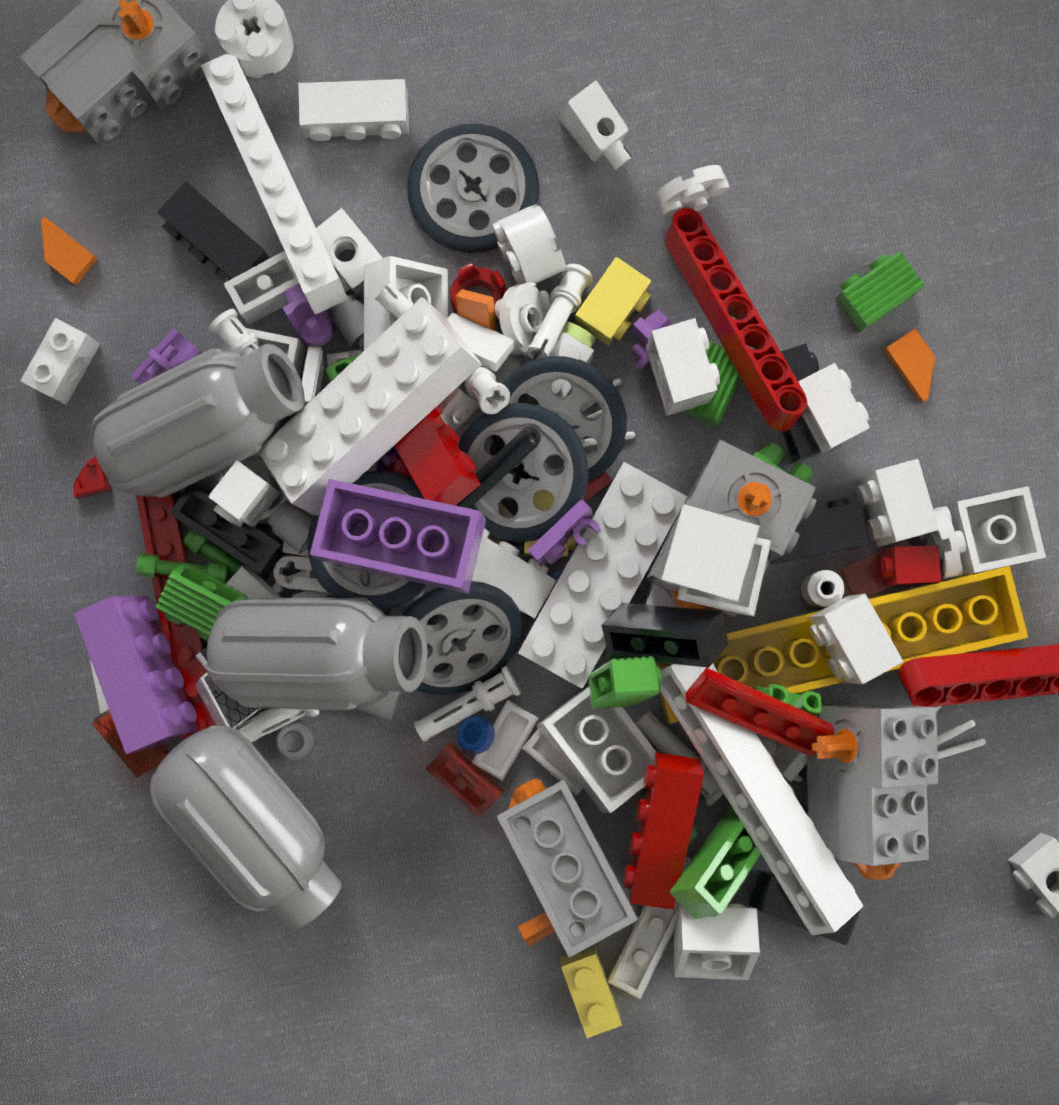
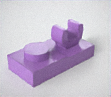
M581 499L528 549L531 557L541 567L546 562L553 564L566 551L564 545L572 535L576 543L580 547L585 548L587 542L581 537L583 529L591 528L596 534L599 535L601 533L599 524L595 520L590 519L593 516L591 508Z

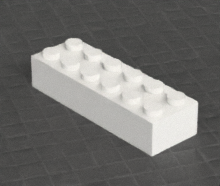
M421 297L262 446L259 454L290 502L318 516L321 513L329 479L353 484L482 364L447 319Z
M623 462L592 518L599 524L601 533L598 535L593 529H586L582 538L587 542V546L582 548L577 545L518 653L576 686L583 688L588 676L606 647L601 625L623 603H630L688 496Z

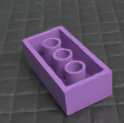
M329 479L310 555L322 562L469 594L486 518L478 510Z
M110 596L73 613L126 754L159 747L199 730L196 724V711L186 698L183 690V677L174 666L170 656V643L161 632L157 621V609L148 596Z

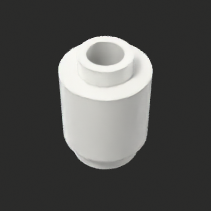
M818 571L804 579L801 585V594L805 602L812 607H828L842 599L844 583L841 577L833 571ZM823 582L828 589L827 595H824L820 589Z

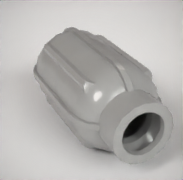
M273 344L263 345L245 355L212 348L121 394L116 401L96 415L91 423L90 438L93 441L97 461L102 471L108 477V483L116 490L145 497H167L232 466L236 460L241 462L259 453L262 445L269 440L279 427L280 420L303 409L305 403L304 389L293 363L280 348Z
M264 598L231 602L219 611L208 638V662L205 668L208 677L212 678L214 683L231 700L238 701L244 707L347 711L355 707L374 704L383 699L388 692H412L417 689L424 678L428 649L423 626L417 618L411 616H385L382 610L375 607L367 598Z
M226 725L210 726L194 733L179 743L160 762L150 784L152 804L162 819L237 903L257 912L270 910L287 931H294L313 921L333 902L341 889L342 883L323 861L325 852L323 832L313 816L243 734Z

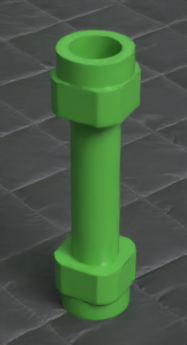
M193 529L183 541V544L195 554L200 555L202 553L214 563L228 565V573L232 576L243 566ZM258 574L263 580H265V577L263 575Z
M139 554L136 564V575L155 578L157 574L170 576L171 572L182 563L159 560V555ZM210 562L208 566L188 563L189 566H194L195 569L201 570L202 573H207L208 576L214 577L215 580H220L221 583H226L228 565Z

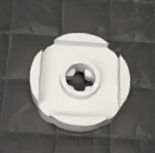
M710 165L692 171L694 177L683 181L682 177L679 176L661 187L656 196L663 217L672 216L681 208H691L700 211L708 206L707 199L727 192L730 186L721 166Z
M533 282L510 287L505 292L503 299L498 300L495 304V314L500 320L503 335L514 340V350L511 352L514 355L522 354L529 356L527 349L531 345L552 304L550 295L545 290L539 291L536 287H533L537 285ZM527 315H530V322H528Z
M947 506L934 508L939 530L920 535V540L927 539L928 546L939 545L942 580L962 577L963 567L960 553L966 551L964 535L960 530H954L951 514Z

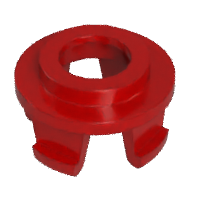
M473 263L468 264L457 271L458 276L450 289V303L453 311L458 315L455 296L462 289L469 291L473 287L483 286L491 292L495 308L496 302L503 299L507 291L505 281L498 270L492 271L488 268L475 267Z

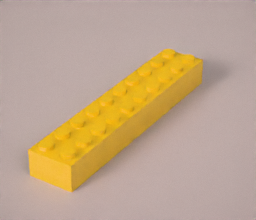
M1010 566L869 598L871 605L903 660L901 664L888 671L899 669L905 662L915 658L962 654L1028 638ZM819 611L727 632L729 645L714 661V666L718 673L751 688H754V686L768 688L771 684L784 686L788 692L796 694L844 682L843 678L838 680L828 665V660L831 659V656L824 645L820 647L816 643L809 630V627L813 625L809 617ZM655 662L656 666L660 669L668 664ZM659 689L665 721L670 724L679 722Z

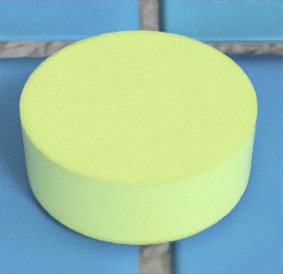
M568 321L560 333L561 336L565 332L592 348L596 337L590 332Z

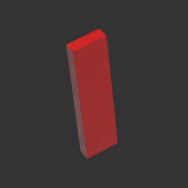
M707 667L685 693L686 703L810 757L817 753V751H812V743H817V736L833 735L835 733L832 723Z

